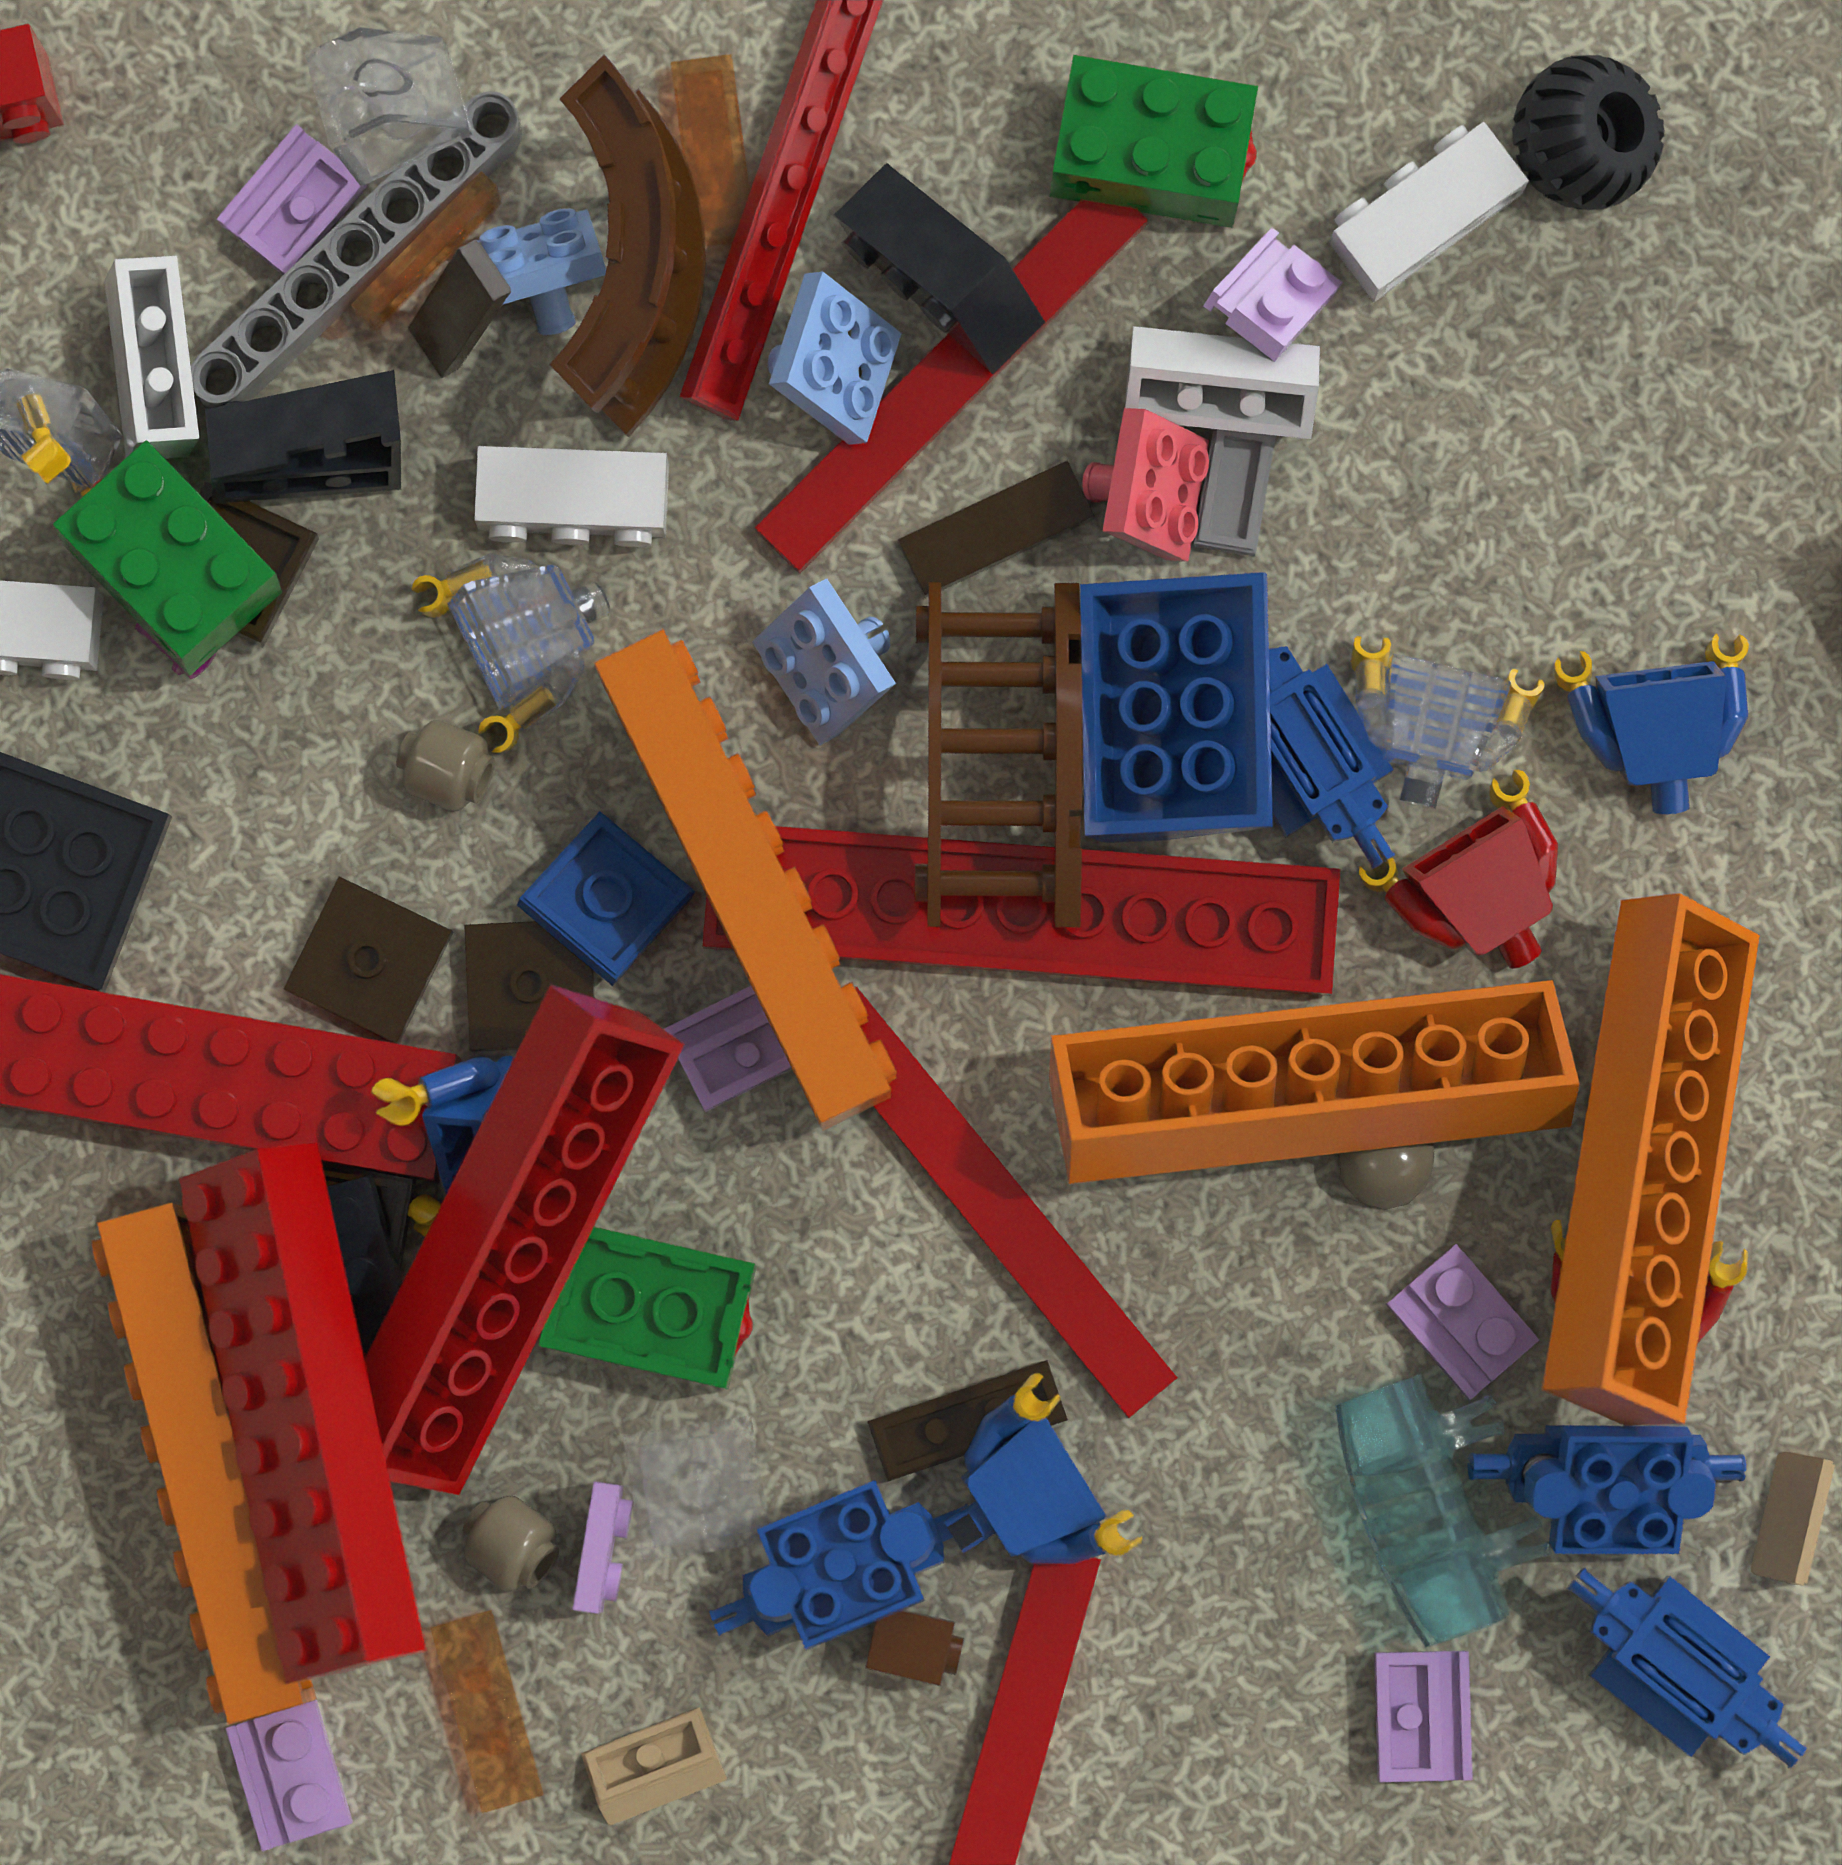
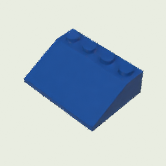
M1260 572L1080 584L1085 836L1104 843L1172 840L1272 828L1267 574Z

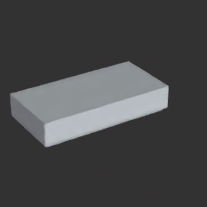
M1213 429L1209 452V468L1204 481L1198 516V531L1193 547L1255 557L1276 435Z

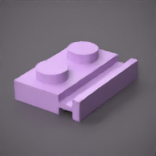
M296 124L218 216L217 220L226 230L228 229L243 244L284 275L331 231L367 188L368 184L362 176L320 142H316Z
M1271 228L1212 291L1203 307L1210 312L1214 307L1219 309L1229 317L1225 324L1275 362L1332 299L1343 282L1297 246L1293 245L1290 249L1276 240L1279 233Z
M751 986L664 1028L665 1031L685 1044L678 1058L705 1112L792 1069Z
M1457 1244L1453 1245L1385 1304L1468 1400L1474 1398L1477 1393L1539 1341L1538 1337Z
M594 1482L573 1610L599 1614L603 1612L605 1600L617 1601L623 1564L611 1562L615 1537L627 1538L633 1507V1500L622 1499L624 1488L622 1485Z
M1469 1651L1374 1652L1378 1781L1473 1780Z
M317 1700L226 1728L262 1851L353 1823Z

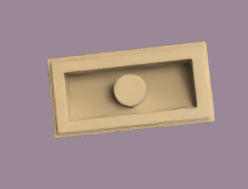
M1780 1452L1777 1455L1751 1565V1572L1753 1574L1793 1585L1804 1586V1583L1807 1584L1835 1465H1833V1461L1791 1452Z
M700 1707L581 1753L598 1807L610 1826L727 1779Z

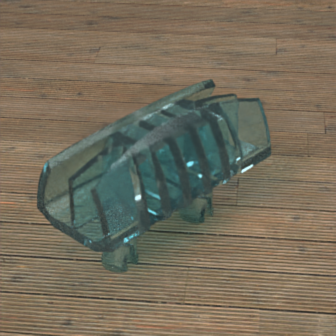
M1420 1373L1349 1399L1346 1402L1335 1405L1345 1465L1365 1531L1377 1561L1403 1613L1424 1646L1429 1647L1484 1629L1507 1617L1511 1612L1498 1580L1499 1571L1541 1556H1549L1551 1552L1548 1541L1522 1546L1516 1545V1541L1542 1527L1537 1516L1530 1517L1529 1520L1487 1535L1479 1530L1453 1461V1451L1496 1435L1505 1434L1503 1420L1474 1426L1470 1424L1472 1419L1497 1406L1494 1398L1488 1395L1479 1401L1439 1414L1437 1410H1434Z

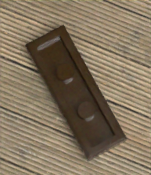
M477 240L458 248L408 326L409 331L441 378L460 369L511 293L510 286L481 243Z
M1067 460L898 539V544L924 598L929 597V582H941V591L1094 520V514Z
M1048 1360L867 1421L887 1482L964 1456L982 1418L1008 1398L1016 1395L1027 1379L1035 1373L1041 1374L1043 1378L1032 1389V1393L1040 1401H1050L1059 1393ZM1061 1398L1046 1416L1051 1426L1068 1420Z

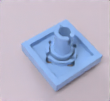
M570 208L558 209L542 216L539 223L518 229L510 225L498 226L485 231L477 240L481 243L511 288V293L503 304L529 297L537 321L538 333L542 335L558 334L572 328L576 324L574 314L571 312L566 286L605 276L606 273L588 209L578 212Z
M823 271L804 274L782 345L775 346L769 354L768 368L771 374L769 385L846 443H867L902 333ZM859 367L862 370L861 378L859 377Z
M827 578L809 587L752 641L761 655L766 669L774 675L795 707L799 719L808 727L819 746L842 733L896 684L878 657L886 653L890 648L888 631L885 630L868 639L867 635L880 628L883 623L879 619L869 616L857 624Z

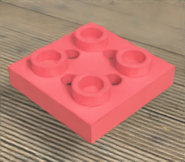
M1124 408L1114 465L1092 462L1086 467L1082 480L1083 493L1088 501H1108L1102 531L1165 560L1189 562L1191 544L1198 531L1197 509L1202 481L1206 477L1209 468L1207 453L1209 440L1149 410Z

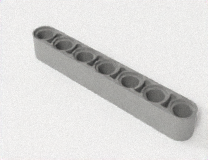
M493 91L479 93L471 98L197 356L191 365L193 390L204 407L210 409L231 401L252 400L515 152L521 142L522 129L517 109L511 99L502 93ZM498 114L508 119V128L499 137L485 138L476 132L478 123L487 115ZM452 156L463 161L462 172L453 180L442 181L431 175L432 167L436 161L443 157ZM399 199H410L419 205L417 214L407 223H393L386 218L387 209L393 202ZM363 241L372 245V256L363 265L353 267L341 261L343 250L352 242ZM316 283L328 288L327 298L319 307L304 309L296 305L297 294L306 285ZM274 326L282 330L281 342L275 349L268 352H259L251 348L252 337L260 328ZM226 368L236 372V383L231 391L223 395H213L206 391L207 379L214 371Z

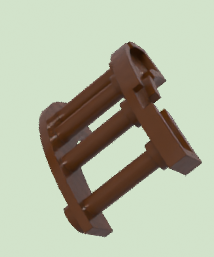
M604 54L559 100L575 117L588 138L606 180L610 201L607 204L608 239L606 258L608 259V265L599 295H594L580 326L567 345L549 365L596 413L602 410L626 436L630 437L649 416L670 386L685 357L696 327L705 278V228L700 199L692 172L678 141L649 100L639 89L636 91L633 89L627 79Z
M929 582V606H916V643L928 644V864H915V902H928V927H940L941 896H1042V903H1054L1055 927H1080L1082 848L1080 847V816H1069V810H1082V664H1080L1079 640H1081L1079 583H1054V606H1042L1041 613L941 612V582ZM941 637L1041 638L1042 644H1053L1054 656H1043L1042 662H941ZM941 687H1042L1043 694H1054L1055 722H1043V729L941 728ZM941 754H1043V760L1055 761V794H1043V801L941 800ZM941 826H1043V832L1055 833L1054 864H1042V871L941 870Z

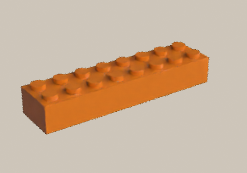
M664 629L594 662L600 681L822 1131L891 1098V1088L888 1083L897 1079L895 1068L880 1039L871 1044H868L860 1027L868 1022V1014L852 982L840 987L832 971L833 968L840 965L839 955L824 925L812 930L804 912L812 909L811 899L797 870L794 867L783 872L776 856L784 852L783 842L767 810L755 815L748 799L756 796L755 786L739 753L727 758L720 744L729 738L726 734L727 729L713 700L709 696L699 701L692 688L701 682L697 675L699 674L683 640L681 639L671 644Z
M1681 893L1621 900L1542 1387L1543 1391L1624 1426L1685 1424L1760 937L1759 934Z
M1553 980L1052 1035L1049 1083L1069 1184L1567 1128L1572 1126L1580 1084Z
M168 1203L99 1222L97 1225L101 1238L92 1240L93 1254L101 1277L109 1276L113 1282L117 1300L108 1302L109 1315L117 1339L125 1338L130 1347L133 1362L124 1364L126 1381L133 1401L142 1400L147 1412L149 1424L140 1427L142 1442L149 1463L158 1462L160 1464L166 1487L157 1489L158 1503L166 1526L175 1525L177 1527L182 1549L173 1551L174 1564L182 1588L191 1587L194 1592L199 1612L189 1615L190 1625L199 1652L209 1650L215 1674L206 1677V1685L214 1713L220 1714L225 1712L228 1725L316 1700L317 1697L312 1679L286 1684L282 1664L277 1654L276 1635L268 1598L263 1588L261 1564L255 1536L250 1527V1512L241 1470L236 1461V1446L228 1409L223 1399L221 1375L214 1343L209 1333L207 1309L201 1281L196 1272V1257L187 1227L188 1220L183 1207L174 1203Z

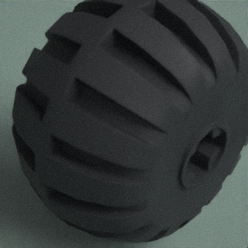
M1577 55L1558 60L1536 75L1526 87L1517 104L1513 117L1515 125L1512 128L1513 146L1519 147L1520 154L1516 155L1520 168L1522 171L1529 172L1527 179L1537 191L1543 193L1548 199L1567 208L1598 210L1622 203L1645 185L1660 161L1664 147L1661 140L1665 133L1664 120L1659 119L1657 111L1661 110L1656 95L1648 93L1650 85L1640 74L1634 72L1631 67L1610 57Z

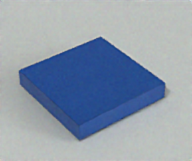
M599 811L519 898L517 906L613 986L693 898L695 890Z

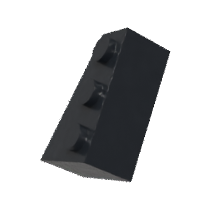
M888 163L875 173L834 214L848 236L842 242L848 253L866 269H869L874 264L882 272L880 275L898 296L905 301L909 298L912 299L937 328L953 337L992 375L1046 323L1006 258Z
M394 370L248 401H231L219 407L205 409L213 504L401 490V435Z

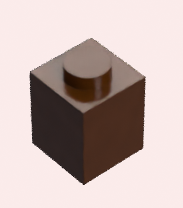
M902 1610L876 1621L865 1668L940 1686L943 1672L956 1675L964 1638L952 1635L955 1625L954 1621Z

